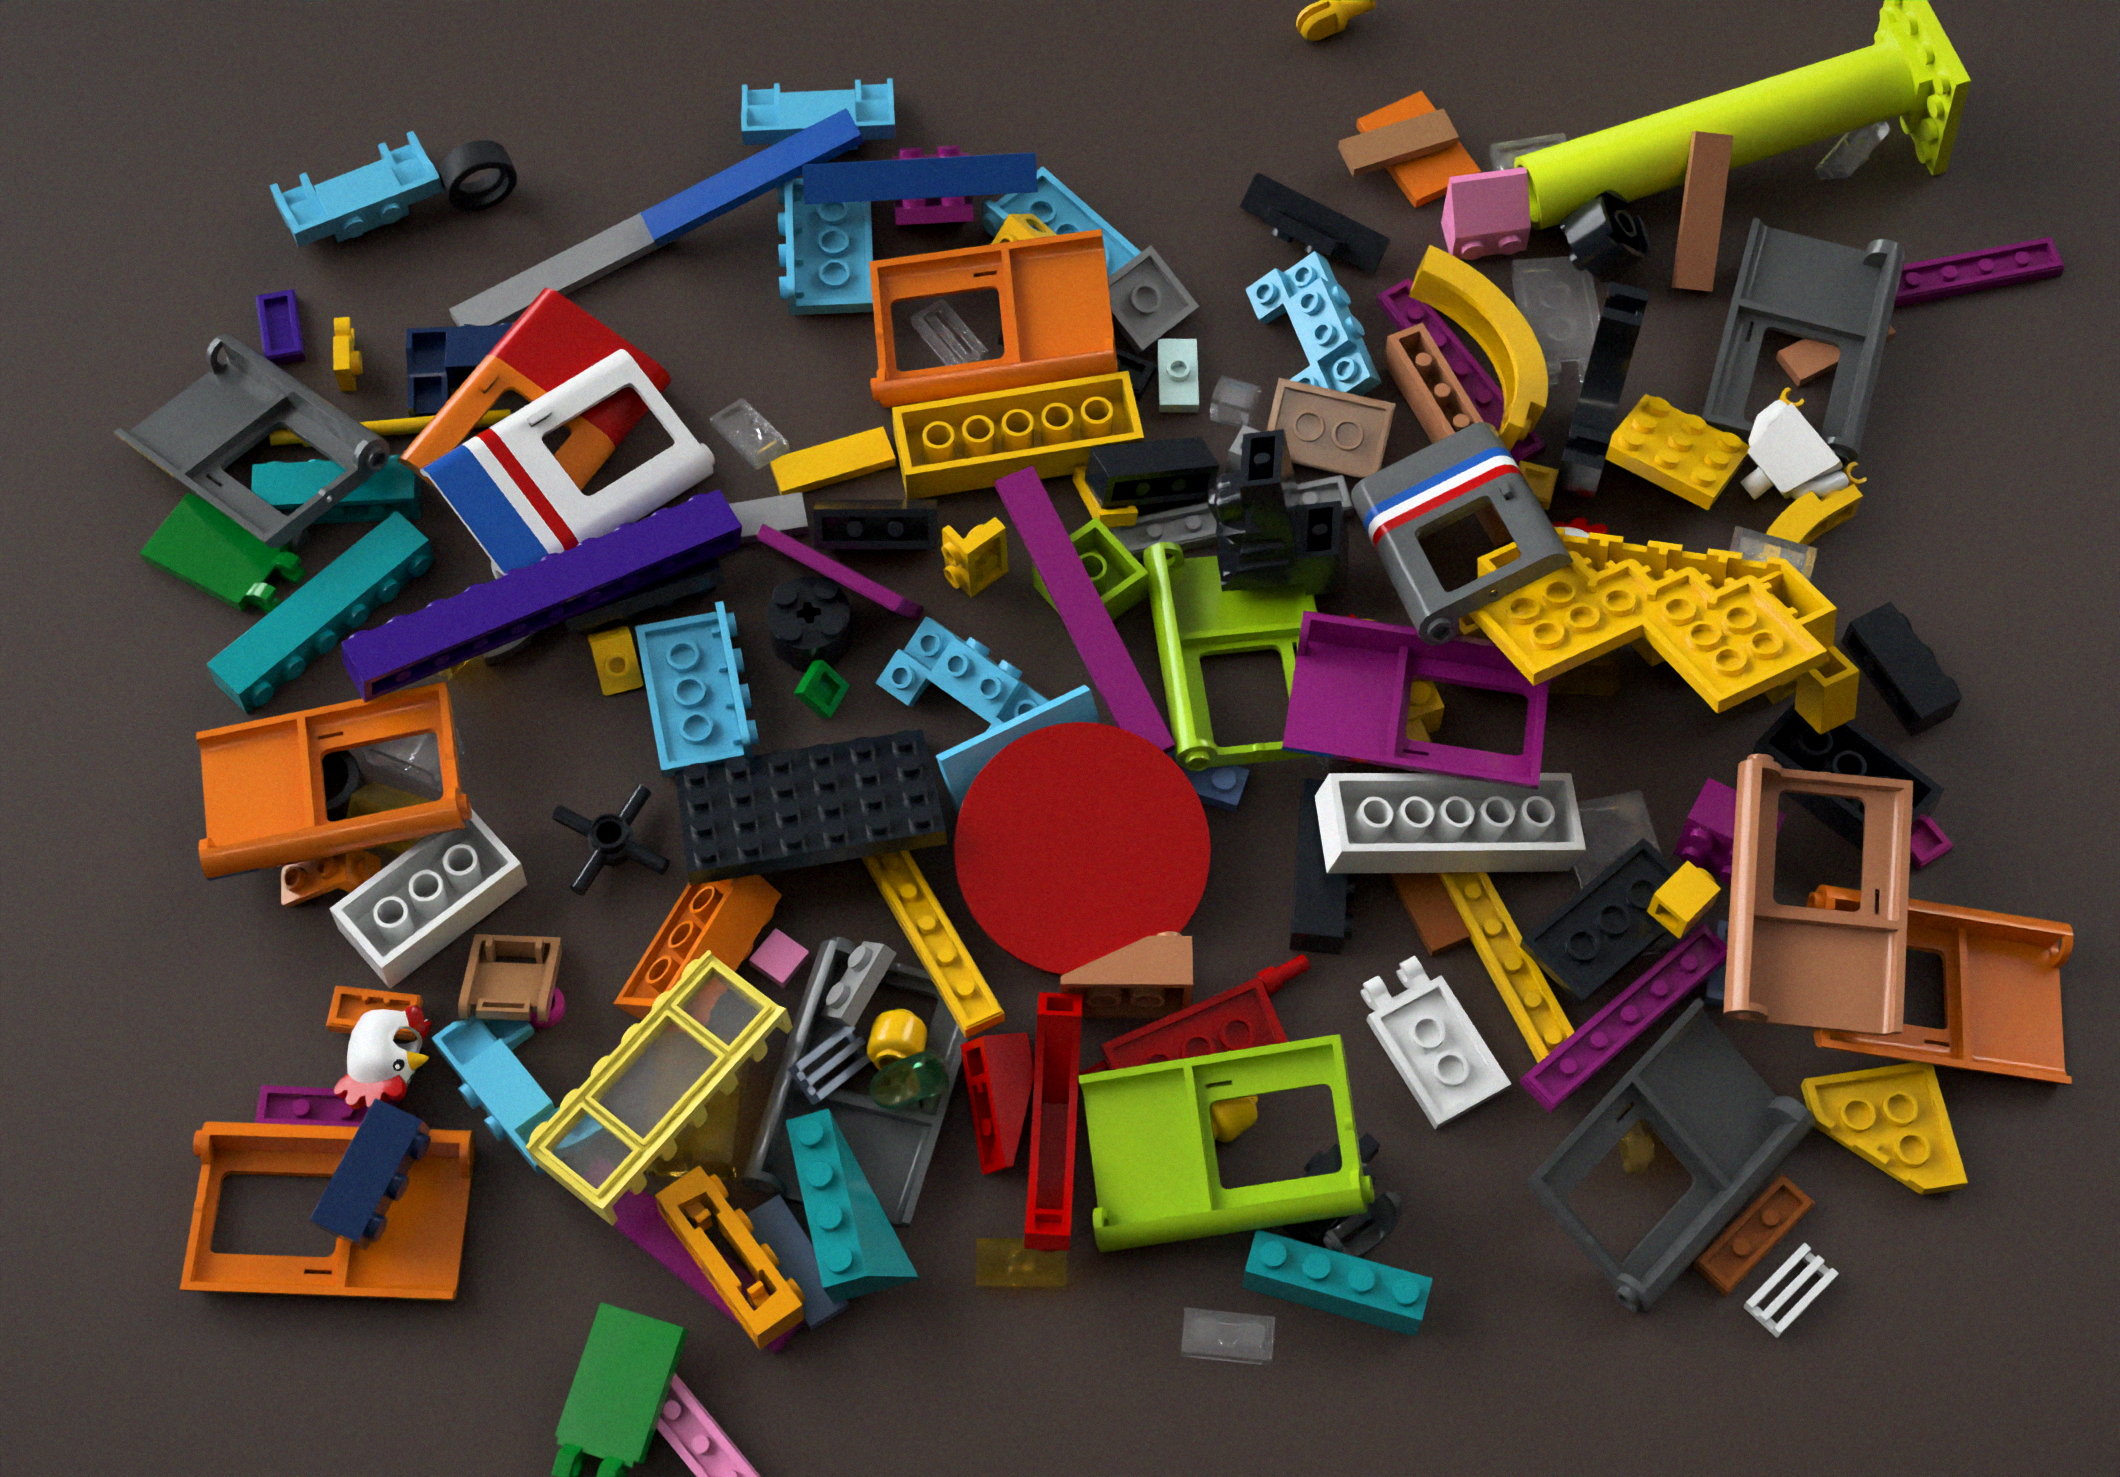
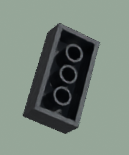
M1795 702L1760 737L1752 753L1770 755L1774 758V762L1779 763L1784 769L1913 781L1911 836L1934 813L1944 791L1943 787L1852 720L1820 735L1795 710ZM1785 792L1789 797L1863 852L1865 807L1862 801L1851 798Z

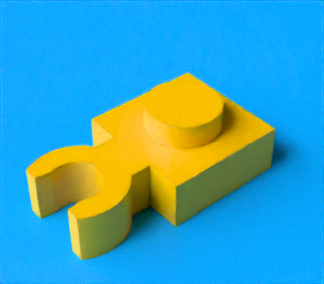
M334 318V373L340 392L356 391V375L363 374L361 352L354 351L355 332L354 328H351V318Z

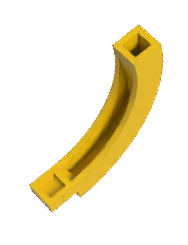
M1429 245L1416 272L1409 297L1428 304L1447 315L1464 328L1486 352L1494 365L1502 386L1504 411L1498 433L1510 452L1516 440L1523 442L1528 432H1532L1546 407L1548 374L1541 347L1524 316L1496 285L1467 263Z
M1854 484L1840 492L1839 490H1834L1827 496L1822 497L1821 500L1812 490L1785 509L1769 527L1759 544L1753 561L1767 562L1768 557L1786 559L1791 564L1796 556L1812 541L1854 517L1863 494ZM1797 677L1764 692L1773 705L1796 693Z

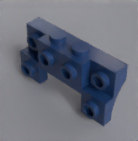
M514 323L484 326L464 324L456 327L406 328L407 409L409 416H435L450 399L451 389L459 388Z

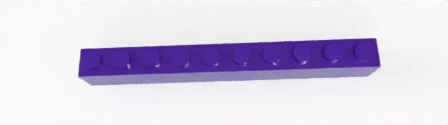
M719 489L708 494H696L687 502L676 507L659 509L646 519L634 524H622L614 532L597 539H585L577 547L560 554H548L539 562L523 569H511L496 580L486 584H474L463 593L449 599H437L422 610L409 615L401 614L395 616L385 625L370 631H358L342 642L343 664L366 703L736 550L740 547L742 525Z

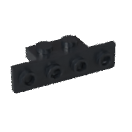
M1261 173L1254 175L1240 204V207L1263 218L1264 223L1272 226V235L1289 243H1292L1293 238L1306 244L1304 251L1309 254L1315 251L1325 258L1327 255L1341 257L1372 274H1375L1390 243L1389 237Z

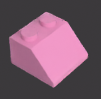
M1526 167L1449 177L1441 220L1449 254L1458 259L1474 260L1481 256L1495 254L1511 255L1518 251L1526 250L1531 230Z

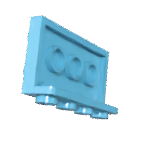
M1043 166L1037 170L1038 192L1005 194L996 202L990 198H986L981 202V224L991 236L997 235L1009 214H1034L1057 235L1102 229L1108 277L1141 253ZM1030 225V226H1031L1032 228H1034L1035 230L1041 232L1039 229H1037V228L1034 227L1033 225Z
M803 178L792 179L778 186V204H785V212H778L779 236H786V244H779L780 268L787 269V276H779L780 300H788L789 315L874 312L869 261H873L871 201L805 205Z
M723 601L715 602L716 612L635 626L663 778L675 776V771L684 770L688 765L695 763L708 766L725 763L734 757L753 758L751 746L759 744L755 719L747 721L744 710L752 708L748 683L739 685L737 673L745 672L741 648L732 649L730 639L738 636L734 612L725 613Z

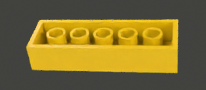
M1129 371L892 407L893 432L907 499H919L994 487L995 480L1032 465L1039 479L1070 475L1074 473L1075 467L1087 466L1091 447L1144 442V434Z

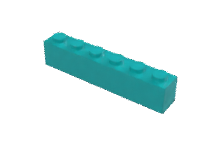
M396 510L209 661L207 667L215 684L246 714L256 706H262L267 703L278 688L288 680H293L300 676L311 661L320 654L329 652L336 645L338 639L352 628L361 626L371 612L382 603H387L394 599L404 585L414 577L422 576L429 569L431 563L435 561L429 539Z

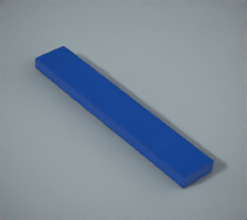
M845 108L640 214L657 247H660L802 175L803 164H822L863 144V137L849 111Z
M1035 152L802 165L805 205L1038 192Z

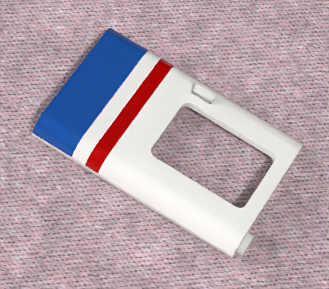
M619 349L421 468L420 472L424 477L427 476L492 560L491 569L494 577L498 579L507 571L514 568L523 569L539 562L548 554H560L577 547L585 539H597L614 532L622 524H634L713 474L712 465L715 464V458L711 450L704 443H698L631 355L624 349ZM631 387L639 394L673 438L674 445L594 495L586 496L578 489L545 446L542 438L621 389Z

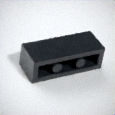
M1201 436L1091 447L1084 481L1102 509L1208 498V490L1215 487L1220 465Z
M937 499L816 500L814 549H937Z
M1891 601L1850 621L1841 642L1911 737L1953 716L1962 699L1956 682L1951 677L1945 675L1936 663L1932 650L1927 645L1921 643L1912 631L1909 619L1903 613H1899Z

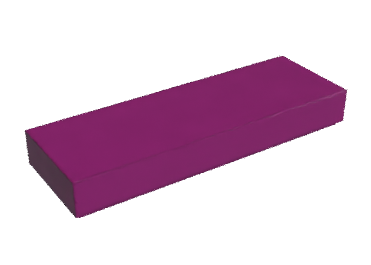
M261 1085L255 1123L360 1127L369 1108L367 1105H364L360 1109L353 1110L346 1104L345 1099H340L334 1093V1088ZM389 1099L387 1104L393 1106L394 1100Z

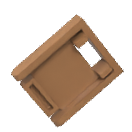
M475 934L458 1003L459 1018L469 1019L471 1010H475L476 1018L482 1020L530 1021L532 1013H537L538 1022H548L562 956L561 937ZM497 956L536 958V964L495 961Z

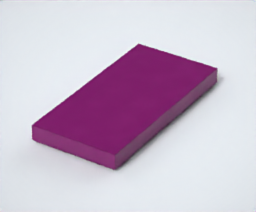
M762 524L757 534L758 540L907 618L918 620L924 608L772 527Z

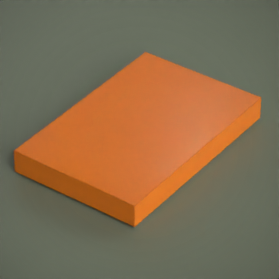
M1421 90L1357 119L1356 128L1360 133H1365L1436 111V109ZM1459 140L1456 146L1385 167L1414 208H1418L1446 195L1449 177L1481 173L1480 168Z

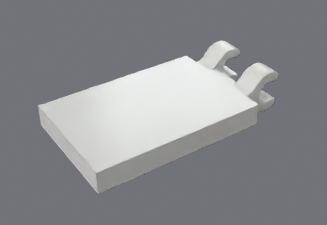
M1413 956L1400 963L1401 969L1396 972L1407 990L1392 998L1382 979L1376 976L1363 983L1364 989L1360 991V994L1366 1004L1374 1010L1373 1013L1368 1015L1367 1023L1436 1130L1508 1090L1511 1082L1442 975L1430 981L1419 960Z

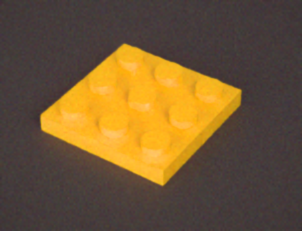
M1645 394L1612 434L1605 459L1709 510L1747 459V452L1750 446L1737 435L1723 432L1706 424L1699 416L1686 414L1672 407L1666 400L1660 397H1652Z

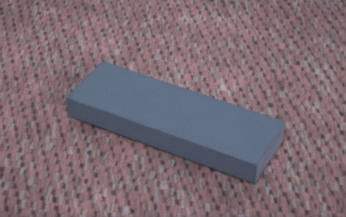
M780 1194L746 1214L754 1227V1231L750 1234L758 1245L768 1244L780 1263V1266L776 1268L785 1281L792 1278L802 1290L806 1301L802 1303L804 1319L810 1331L850 1308L847 1300L832 1303L824 1291L814 1247Z

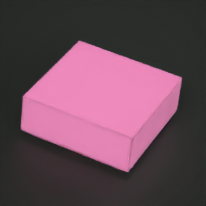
M775 928L751 956L749 963L751 967L784 989L808 961L810 951Z

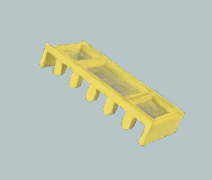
M707 950L700 959H694L686 966L680 981L670 991H664L657 997L652 1005L651 1012L640 1023H635L628 1028L622 1037L621 1044L612 1054L602 1057L594 1065L591 1076L579 1089L571 1090L564 1097L558 1112L548 1122H542L534 1129L529 1138V1143L525 1146L539 1167L613 1226L618 1218L612 1206L627 1190H630L635 1195L643 1191L647 1184L643 1172L658 1156L665 1161L673 1158L678 1149L674 1138L688 1123H691L696 1128L704 1124L708 1117L704 1105L718 1090H721L726 1095L734 1091L738 1084L735 1075L736 1070L748 1057L752 1058L755 1062H759L764 1058L768 1051L765 1039L776 1027H779L786 1034L791 1031L793 1026L787 1009L774 1003L713 956L711 951Z

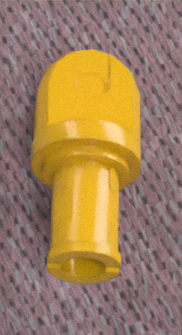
M1320 0L1307 6L1299 13L1296 27L1306 40H1321L1346 29L1348 20L1374 10L1376 7L1375 0Z

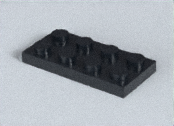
M1643 837L1521 940L1520 947L1581 1007L1669 932L1647 910L1654 893L1678 870Z

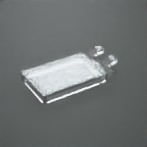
M1569 257L1512 260L1510 270L1517 309L1528 322L1541 347L1546 362L1548 388L1558 387L1557 374H1561V362L1568 361L1578 362L1579 378L1582 386L1600 321L1593 275L1588 270L1583 272L1577 270Z

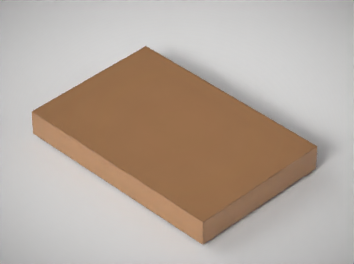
M1279 378L1266 431L1284 429L1292 464L1364 479L1381 470L1396 404Z

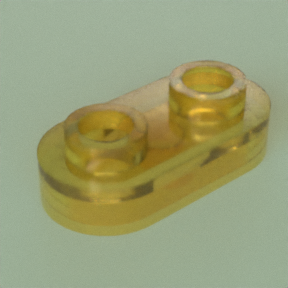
M1629 1104V1106L1620 1114V1116L1631 1106L1630 1104ZM1640 1119L1618 1142L1622 1164L1626 1173L1646 1171L1648 1162L1654 1160L1652 1139L1650 1135H1644Z

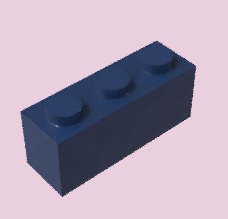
M375 1098L309 1220L319 1229L363 1250H367L371 1241L377 1242L382 1236L388 1221L385 1215L392 1201H399L405 1193L409 1183V1177L406 1175L414 1160L420 1161L425 1155L431 1141V1137L428 1136L430 1128L423 1120Z

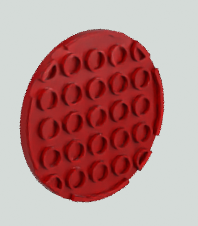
M1072 722L1047 726L1032 731L1004 747L989 760L971 784L963 800L955 830V871L962 896L971 915L984 933L996 945H999L1021 963L1049 974L1064 975L1147 936H1157L1159 933L1167 931L1180 933L1196 911L1202 898L1210 867L1211 845L1206 815L1199 796L1182 769L1166 753L1145 738L1130 731L1100 723Z

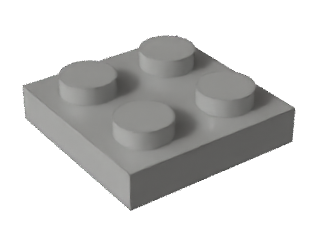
M1152 245L1108 277L1113 324L1137 354L1149 347L1199 307Z

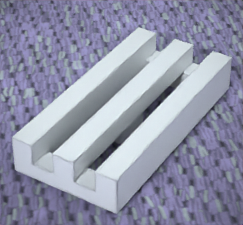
M1805 1242L1743 1306L1776 1338L1799 1317L1839 1274L1834 1268L1828 1269L1824 1265L1825 1260L1819 1255L1815 1257L1810 1252L1811 1248ZM1801 1261L1808 1265L1764 1311L1758 1307V1304ZM1816 1272L1821 1279L1776 1323L1771 1317Z

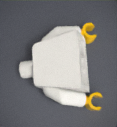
M1785 388L1778 400L1774 401L1757 415L1748 439L1750 449L1747 453L1758 468L1740 481L1754 500L1773 485L1785 499L1792 497L1797 500L1811 490L1818 498H1822L1834 490H1839L1840 492L1852 484L1858 489L1867 480L1866 477L1860 480L1852 477L1850 472L1859 466L1857 462H1851L1842 471H1839L1843 467L1841 460L1799 412L1804 399L1802 398L1797 403L1790 402L1787 399L1792 391L1791 388Z

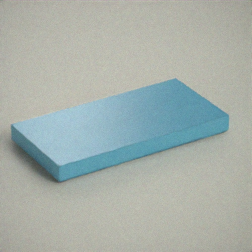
M1083 685L936 755L957 817L963 800L979 772L990 759L1016 739L1032 731L1061 723L1091 722L1102 724L1091 690L1086 685Z

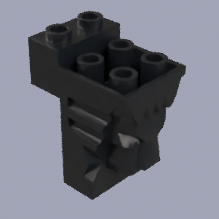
M1284 429L1243 434L1241 469L1220 475L1216 480V486L1208 490L1207 504L1216 520V536L1219 547L1217 559L1222 592L1300 583L1304 584L1306 595L1347 591L1349 535L1342 502L1300 504Z

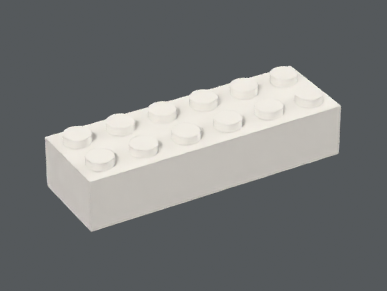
M1329 773L1315 795L1327 874L1569 871L1586 851L1571 773H1540L1538 790L1431 773Z

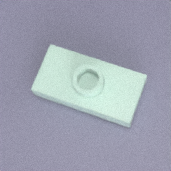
M1158 339L1159 412H1199L1197 339Z

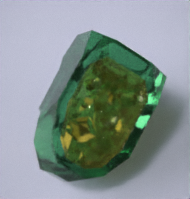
M931 1049L884 1066L873 1077L869 1092L874 1103L881 1108L897 1110L948 1091L949 1076L942 1058Z

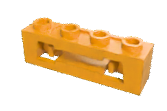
M699 1165L655 1194L658 1211L754 1344L761 1350L804 1320L802 1303L806 1301V1298L792 1278L785 1281L776 1268L780 1266V1263L768 1244L764 1243L759 1246L750 1234L754 1231V1227L743 1210L739 1208L733 1211L725 1200L729 1194L718 1176L713 1174L708 1177ZM708 1207L717 1218L719 1231L757 1281L746 1289L749 1297L748 1301L752 1306H755V1311L744 1298L741 1282L704 1233L705 1230L713 1225ZM690 1217L695 1225V1230L686 1218ZM764 1284L771 1291V1296H769L768 1293L765 1291Z

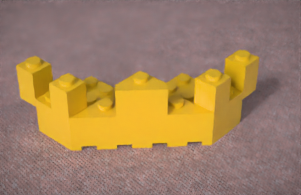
M1554 527L1574 562L1503 596L1497 602L1489 603L1458 619L1459 629L1457 634L1491 639L1533 686L1629 643L1651 667L1666 660L1717 714L1797 677L1795 710L1820 735L1855 719L1860 670L1834 646L1837 608L1793 565L1783 558L1768 557L1767 562L1742 559L1743 553L1708 548L1707 554L1683 551V545L1651 540L1648 541L1647 546L1624 543V537L1590 532L1588 538L1565 535V529ZM1515 542L1477 558L1478 578L1518 559L1521 553Z

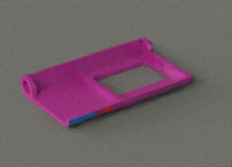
M1303 611L1282 751L1538 790L1549 682L1557 683L1559 675L1533 686L1489 638L1456 634L1449 642L1433 646L1421 640L1415 627ZM1416 679L1524 695L1528 699L1523 753L1514 756L1409 739L1406 736V724L1412 682Z

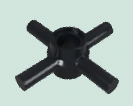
M638 784L617 815L612 813L603 814L594 821L562 805L557 806L552 815V820L587 837L588 846L591 851V855L570 885V889L576 894L585 895L604 865L617 866L624 863L628 858L660 875L667 871L670 860L635 843L630 827L650 797L651 792L649 789ZM608 836L620 837L615 843H602Z

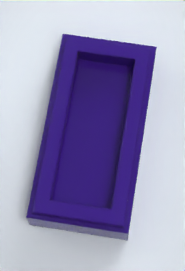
M291 289L255 296L264 357L277 366L306 361L295 290Z

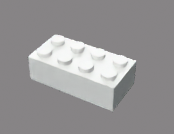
M472 808V819L466 820L465 829L423 838L329 908L339 931L390 989L528 885L519 860Z

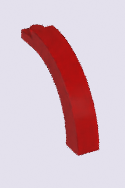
M1039 992L1024 1249H1037L1041 1252L1070 1251L1083 994Z

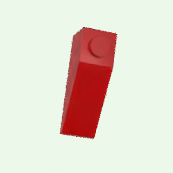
M1027 1032L982 1036L960 1045L982 1175H989L1013 1167L1034 1081V1054L1029 1045Z

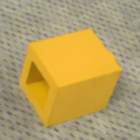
M1687 861L1654 893L1647 912L1678 939H1681L1714 906L1721 888L1716 885L1715 879L1709 872L1702 868H1696Z

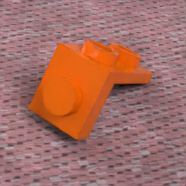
M359 850L286 865L281 870V904L292 907L337 888L351 893L381 870V858L365 850Z

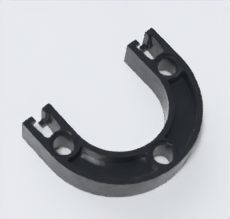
M1610 281L1554 487L1556 492L1591 501L1594 500L1612 436V427L1650 291Z

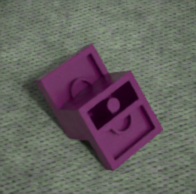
M960 145L938 146L937 154H923L922 147L899 148V155L892 156V160L969 156L968 152H961ZM972 196L894 200L896 225L974 221Z

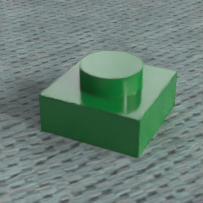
M815 660L811 663L793 694L821 719L831 718L850 685L824 660Z

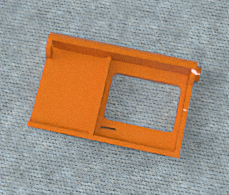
M1102 229L869 261L879 366L877 377L871 378L870 383L873 401H880L883 409L1118 372ZM995 289L999 292L1004 354L1001 358L905 372L897 369L892 307L895 303Z

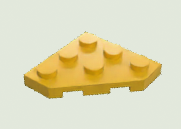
M1912 1062L1803 1080L1801 1088L1807 1109L1815 1119V1128L1920 1195L1964 1189L1968 1184L1933 1065Z

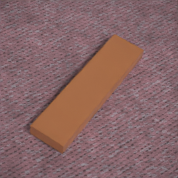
M1692 131L1672 288L1713 292L1733 135Z

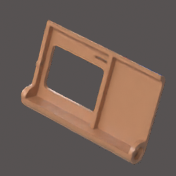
M1751 754L1747 757V760L1741 761L1738 764L1724 1017L1741 1022L1877 1036H1893L1903 1032L1913 781L1784 769L1779 763L1774 762L1772 756L1766 754ZM1781 793L1851 798L1863 802L1865 807L1861 896L1860 909L1858 911L1849 912L1789 906L1775 902L1773 889L1778 798Z

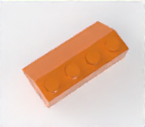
M759 874L691 886L689 882L613 1004L619 1009L643 1020L651 1012L652 1005L657 997L664 991H670L680 981L686 966L694 959H700L707 950L711 951L713 956L736 972L740 963L752 952L753 942L762 927L772 919L775 912L774 908L782 894ZM713 978L686 1007L684 1012L706 1027L710 1020L712 1009L719 998L728 991V988ZM674 1023L665 1030V1032L671 1035L690 1036Z

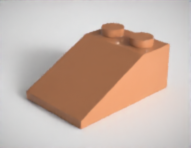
M1167 931L1159 933L1157 936L1142 938L1062 975L1060 993L1083 994L1082 1018H1163L1191 1006L1193 991L1192 936H1182L1178 932Z

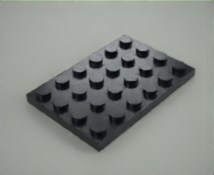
M922 729L913 731L902 730L894 734L875 737H859L854 740L831 744L821 743L812 747L787 751L777 750L768 754L756 755L753 758L734 757L725 763L708 766L695 763L688 765L684 770L675 771L690 886L947 844L945 824Z

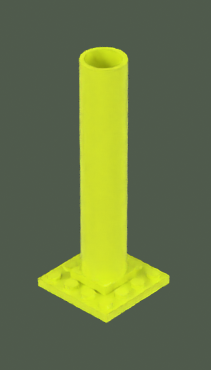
M1884 0L1883 8L1880 9L1879 13L1880 22L1878 30L1874 34L1875 44L1516 157L1514 168L1526 167L1531 226L1535 230L1560 224V221L1606 190L1616 191L1630 202L1684 185L1692 131L1733 135L1729 170L1900 116L1901 127L1905 134L1911 135L1919 161L1922 164L1925 163L1931 175L1934 176L1947 171L1971 79L1927 0Z

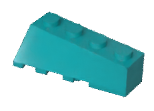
M829 1108L785 1120L822 1287L831 1302L837 1303L920 1280Z

